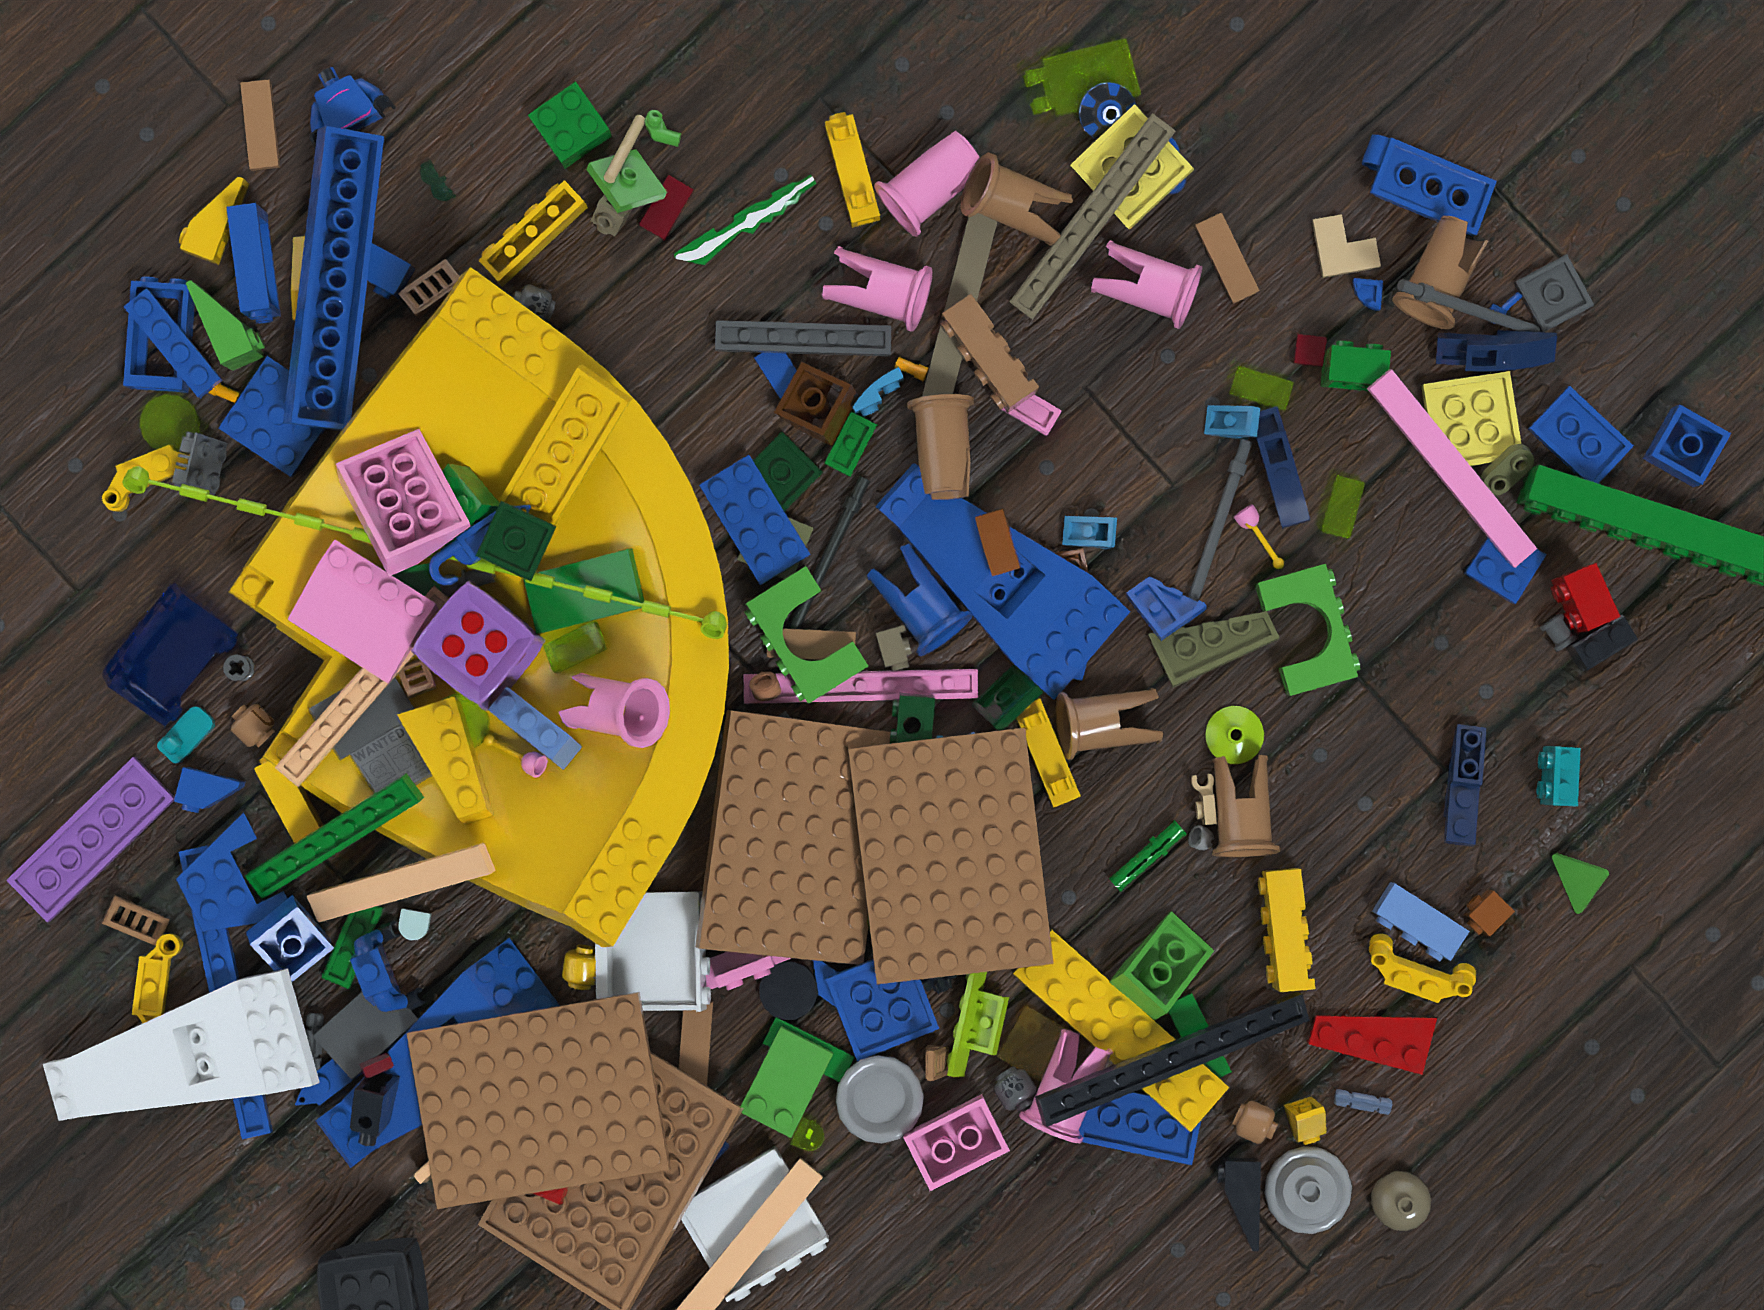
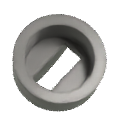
M1197 825L1191 830L1188 842L1191 847L1204 851L1212 847L1211 840L1214 839V835L1208 828Z

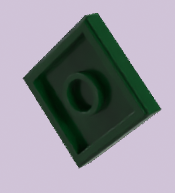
M782 431L753 460L784 512L823 474Z
M500 501L475 557L531 582L556 526Z
M1012 665L972 703V706L994 728L1001 731L1013 722L1043 691L1015 665Z

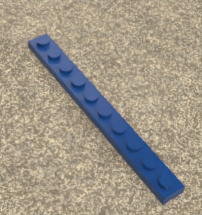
M210 845L180 851L179 856L182 870L184 871ZM192 912L209 992H213L239 980L228 928L202 932ZM265 1095L233 1098L242 1139L273 1132Z

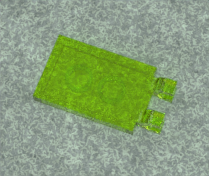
M1126 38L1043 58L1041 61L1042 68L1025 71L1026 75H1023L1025 87L1043 83L1046 97L1035 98L1033 103L1030 104L1033 115L1041 114L1051 109H1054L1056 117L1079 112L1080 103L1084 95L1095 85L1105 82L1117 83L1125 87L1133 98L1140 97L1141 95Z

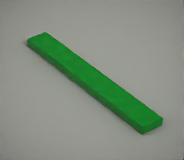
M406 773L252 869L245 877L263 899L419 803L424 796Z

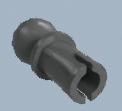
M464 569L461 570V577H458L456 583L452 585L440 584V588L445 596L451 597L468 580H472L478 586H482L492 582L495 583L496 575L495 573L491 574L475 569L466 572ZM447 574V575L444 576V577H445V578H452V577H455L456 575H454V574Z

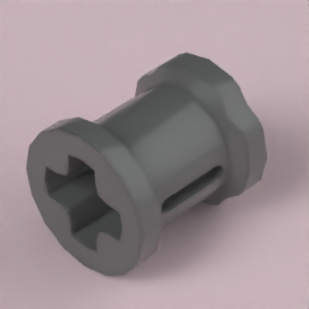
M1562 613L1540 627L1542 631H1546L1555 644L1554 650L1556 652L1578 639L1577 634H1572L1564 622V615Z
M231 655L224 662V673L231 680L247 681L255 673V663L248 656ZM235 663H244L242 666L243 674L235 673L237 670Z

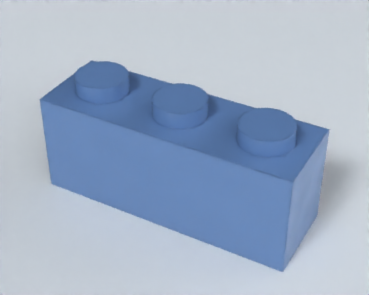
M509 687L504 689L488 709L500 721L562 770L567 767L582 748L569 734Z
M1392 882L1389 883L1371 911L1378 916L1375 921L1389 930L1395 926L1403 932L1400 937L1414 946L1420 942L1427 947L1425 953L1439 962L1442 958L1451 961L1470 932Z

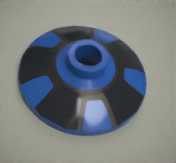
M1105 82L1095 85L1081 100L1079 107L1080 123L1091 137L1098 139L1135 104V100L1125 87L1117 83ZM1112 108L1115 114L1112 118L1108 119L1106 118V112Z

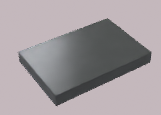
M396 678L390 682L334 746L333 751L340 761L402 724L397 714L414 709ZM342 690L309 708V712L315 721Z
M361 992L312 1037L353 1081L362 1073L359 1066L360 1063L384 1053L407 1032L418 1018L407 1007L405 1009L382 1012L377 1006H373L368 1002L363 992Z

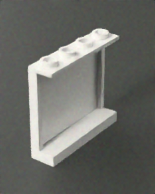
M703 891L646 892L614 946L601 947L595 943L596 999L640 992L643 1011L696 1010V1012H701L707 1009V1005L711 1002L710 987H706V975L710 974V958L706 957V949L695 947Z
M776 1146L698 1191L681 1220L709 1268L790 1171ZM807 1198L726 1295L725 1299L727 1302L733 1298L736 1302L745 1298L751 1293L749 1290L751 1287L758 1283L761 1286L770 1283L776 1278V1272L783 1268L789 1271L801 1263V1257L808 1253L814 1256L827 1248L825 1243L829 1241V1235Z

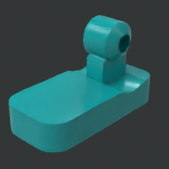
M201 707L190 708L157 743V748L171 762H183L214 729V718Z

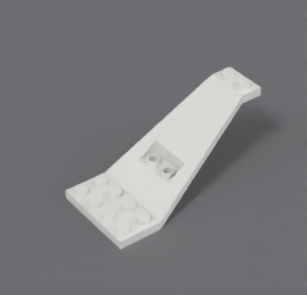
M288 969L239 979L74 1056L43 1064L59 1121L84 1116L272 1094L320 1083Z

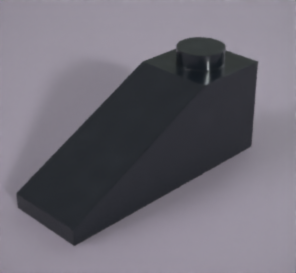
M1222 1157V1165H1217V1183H1222V1189L1252 1251H1259L1261 1162L1258 1158Z

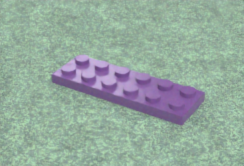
M132 757L6 881L46 922H50L173 803L175 797L136 757Z

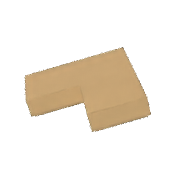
M1342 214L1312 220L1322 278L1381 267L1376 238L1347 243Z

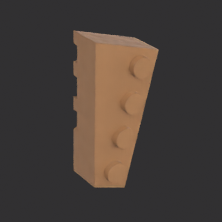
M972 294L942 313L941 318L943 322L940 323L941 327L949 338L954 336L960 344L957 350L966 362L971 360L977 368L974 371L976 378L982 386L988 384L993 392L990 397L999 410L1004 408L1009 413L1037 393L1039 389L1038 384L1034 379L1031 381L1027 380L1028 374L1025 371L1024 365L1019 358L1017 359L1015 356L1012 358L1009 354L1011 350L1008 343L999 332H994L993 323Z

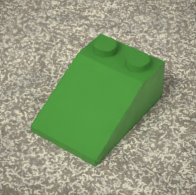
M191 280L185 282L220 364L234 371L264 358L261 349L265 348V344L259 332H255L253 328L248 327L199 285Z
M1171 911L1128 957L1109 983L1133 1001L1153 1020H1156L1168 1013L1214 950Z
M781 1026L741 1104V1107L744 1108L741 1113L791 1138L834 1052Z

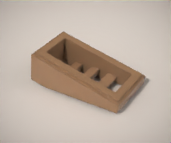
M444 259L406 286L398 294L413 313L420 318L447 297L460 276L449 262ZM443 270L453 281L449 285L439 274ZM434 277L443 287L439 292L430 282ZM426 285L433 296L428 298L421 287ZM415 292L424 301L421 305L411 296Z
M419 658L407 663L398 673L408 699L437 689L429 668ZM419 665L423 669L407 676L404 672ZM424 675L427 679L413 686L409 685V681Z
M114 895L102 924L156 946L157 940L163 935L170 919ZM119 906L125 907L119 922L113 920ZM132 910L136 914L129 927L124 924ZM142 915H144L147 919L140 932L136 930V927ZM156 920L158 924L151 937L147 935L152 921Z
M927 1045L925 1047V1078L927 1081H934L947 1075L948 1046Z

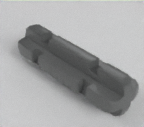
M309 1013L306 1019V1026H309V1029L306 1030V1035L317 1071L321 1068L322 1058H319V1054H322V1047L312 1036L323 1026L324 1015L321 1013Z

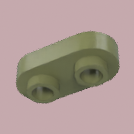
M1514 444L1508 447L1483 471L1481 480L1493 495L1506 493L1532 468L1534 457L1530 449L1523 444ZM1519 460H1523L1522 463L1516 465ZM1502 480L1499 484L1494 485L1497 481Z

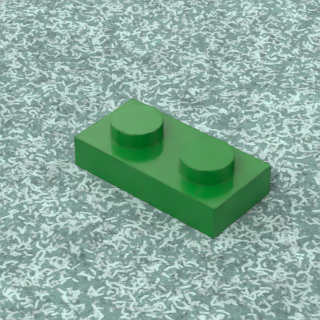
M851 412L824 464L851 477L877 424Z

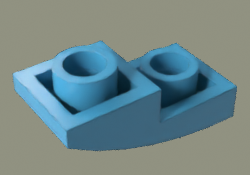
M898 367L888 372L871 384L854 404V413H862V416L865 417L878 411L877 405L882 404V399L878 392L883 390L885 394H888L901 387L899 383L904 381V377L900 368Z

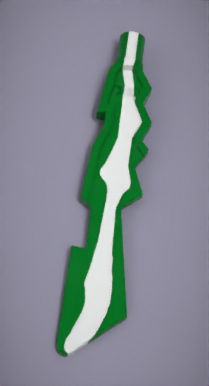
M810 174L797 183L792 182L772 192V197L768 200L755 203L735 214L733 223L717 233L712 228L675 252L674 257L679 260L706 265L741 232L754 234L761 223H771L773 217L783 215L788 206L797 204L801 195L817 183Z

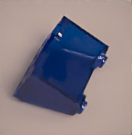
M173 583L164 591L110 659L103 670L102 676L110 689L166 726L169 721H175L182 712L183 708L180 706V697L215 653L221 654L224 651L228 653L235 646L238 633L187 591Z

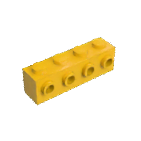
M565 180L560 185L557 183L551 187L543 201L532 205L518 224L514 223L503 233L504 237L496 244L492 243L482 252L479 262L502 287L588 208L584 200Z

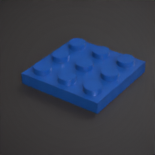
M267 356L218 429L293 478L325 429L283 423L289 370Z
M874 959L825 978L857 1061L939 1029L921 980L877 984Z

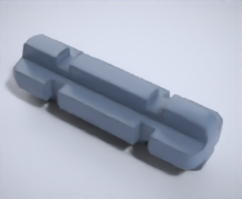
M1337 1089L1334 1094V1104L1337 1106L1347 1107L1349 1105L1353 1109L1370 1112L1377 1110L1378 1113L1386 1115L1390 1114L1392 1109V1100L1389 1098L1379 1097L1377 1099L1376 1096L1357 1092L1350 1094L1348 1091Z

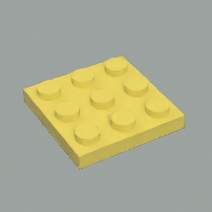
M1134 104L1070 166L1094 191L1148 118ZM1168 141L1114 214L1130 230L1181 183L1194 168Z
M1510 371L1421 385L1425 411L1470 466L1492 463L1508 447L1514 444H1521Z

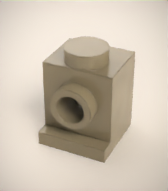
M603 195L590 221L596 224L599 232L616 236L626 223L632 209L617 213L614 207L609 204L610 202L606 196Z
M904 625L876 633L885 668L891 666L892 671L909 667L907 655L912 654L908 638H902L900 634L906 632Z

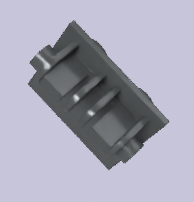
M187 431L186 436H182L179 451L190 453V455L178 454V457L189 460L188 464L176 462L177 466L184 467L186 470L175 468L171 481L174 483V486L181 487L182 484L209 490L210 495L215 496L220 485L219 476L222 464L227 455V443L199 433Z

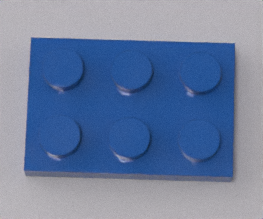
M1568 386L1528 428L1539 441L1579 478L1599 483L1634 446L1571 386Z

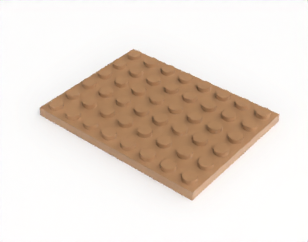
M727 710L696 948L855 965L864 963L869 916L848 749L890 744V732Z
M1025 728L848 749L877 984L1054 964Z
M640 992L407 1033L437 1209L671 1169Z
M652 1052L650 1053L670 1160V1170L568 1187L566 1197L563 1198V1204L560 1205L533 1193L491 1200L478 1223L480 1227L610 1310L631 1309L744 1109Z

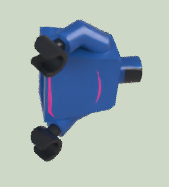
M334 67L327 68L318 74L325 88L314 94L316 101L311 105V134L309 139L315 149L318 129L330 126L359 131L384 118L383 111L385 108L392 107L394 110L396 107L389 97L383 94L380 88L364 79L354 80L351 75L340 79Z
M396 921L382 924L377 930L359 937L354 943L355 954L350 958L365 999L373 1006H377L382 1012L405 1009L406 1007L410 1010H415L427 1002V1000L422 1001L418 998L417 994L423 991L419 987L406 995L401 994L382 942L398 938L401 935L400 932L394 934L392 931V924H395Z

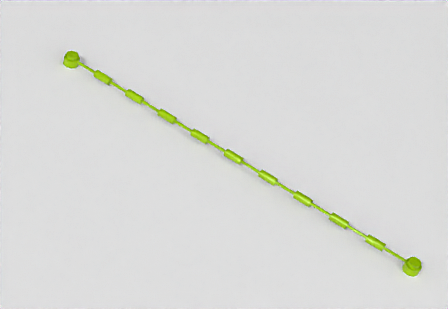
M139 466L129 469L122 481L123 486L127 490L136 494L144 493L148 484H153L179 491L181 496L204 502L212 499L236 505L237 510L260 516L268 513L292 519L296 525L320 531L324 527L351 534L352 539L371 543L365 530L354 527L353 530L325 524L324 519L301 513H296V516L270 510L267 509L266 504L242 498L234 501L210 495V491L186 484L178 487L150 480L148 471ZM438 549L437 551H435L434 553H432V554H431L430 556H428L427 558H432V557L434 556V554L439 551V549ZM454 556L449 558L451 560L458 561ZM482 559L475 564L467 565V568L491 574L499 571L514 575ZM536 572L531 582L525 580L526 583L550 589L554 585L584 593L583 597L611 603V600L642 607V612L669 618V615L701 622V632L712 639L722 638L727 627L725 616L716 611L710 612L703 619L672 611L671 606L648 600L640 603L613 596L612 591L588 585L584 589L556 582L555 577Z

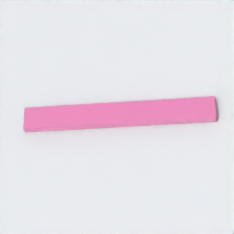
M1392 369L1386 371L1367 388L1512 567L1516 568L1537 549Z
M978 670L859 672L812 702L899 700L900 693L934 695L935 699L978 698ZM783 673L776 674L781 687V693L777 698L764 702L756 700L749 687L751 679L757 674H743L744 704L807 702L806 699L800 701L791 686L796 683L790 674L786 676Z

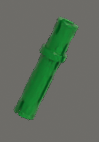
M1174 820L1156 838L1152 836L1149 839L1150 843L1115 874L1110 876V881L1122 892L1128 884L1143 873L1161 855L1165 857L1168 854L1167 850L1183 836L1187 835L1186 832Z

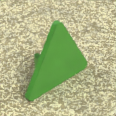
M1556 853L1552 855L1553 862L1574 912L1580 914L1609 876V872L1607 869Z

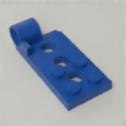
M1371 135L1361 162L1363 166L1377 171L1370 190L1371 194L1436 222H1439L1442 216L1457 217L1468 222L1467 235L1477 236L1496 185V180L1394 138L1381 135ZM1403 168L1410 170L1413 179L1409 185L1402 183L1399 174ZM1429 179L1435 180L1439 185V191L1436 195H1431L1426 190V183ZM1455 190L1461 191L1465 196V202L1462 206H1457L1452 200Z

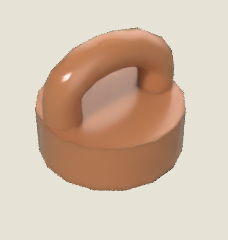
M761 672L755 675L749 683L751 692L758 701L773 700L781 693L777 676L772 672Z

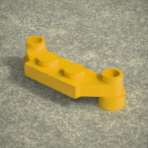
M167 445L116 465L117 473L108 489L103 493L102 501L111 511H124L130 502L128 494L133 493L127 490L122 483L129 469L135 466L142 467L148 471L150 480L161 482L173 477L175 468L186 470L184 467L177 466L176 462L188 464L189 459L178 457V454L183 453L175 451L173 445ZM115 494L117 499L116 502L112 504L111 497Z
M175 934L162 935L157 940L156 947L147 956H139L132 1015H137L142 1024L164 1014L171 959L178 955L183 947L182 939ZM170 940L175 943L173 950L169 947Z
M1376 934L1370 939L1369 953L1371 954V962L1384 976L1383 984L1439 1003L1443 998L1457 995L1468 997L1472 994L1473 986L1476 983V970L1472 965L1460 963L1453 968L1450 975L1394 955L1393 941L1386 934Z

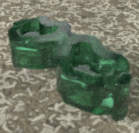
M431 160L420 165L421 180L431 185V192L434 198L440 201H448L456 197L444 182L447 179L446 176L439 177Z

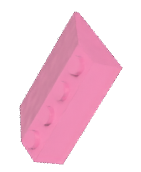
M420 429L336 463L339 482L388 576L417 565L471 527Z
M334 539L317 564L289 615L288 621L389 684L414 647L420 634L439 609L436 603L392 575L388 576L386 571Z

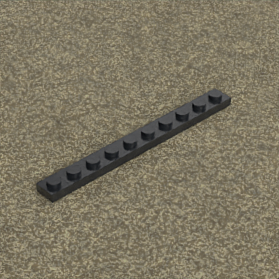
M1296 991L1035 1096L1042 1124L1046 1127L1308 1022L1310 1020L1303 994Z

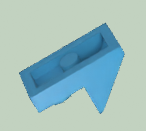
M1208 405L1204 434L1248 440L1249 437H1257L1260 408L1255 406Z
M1065 516L1062 545L1100 549L1114 548L1117 518Z

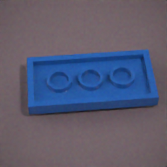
M747 455L699 485L760 585H763L811 555L750 455Z
M1132 1092L1088 1110L1079 1131L1084 1143L1192 1165L1201 1121L1189 1132L1149 1095Z

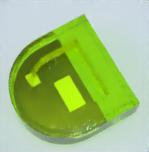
M802 1116L790 1144L805 1151H814L824 1141V1130L819 1123Z

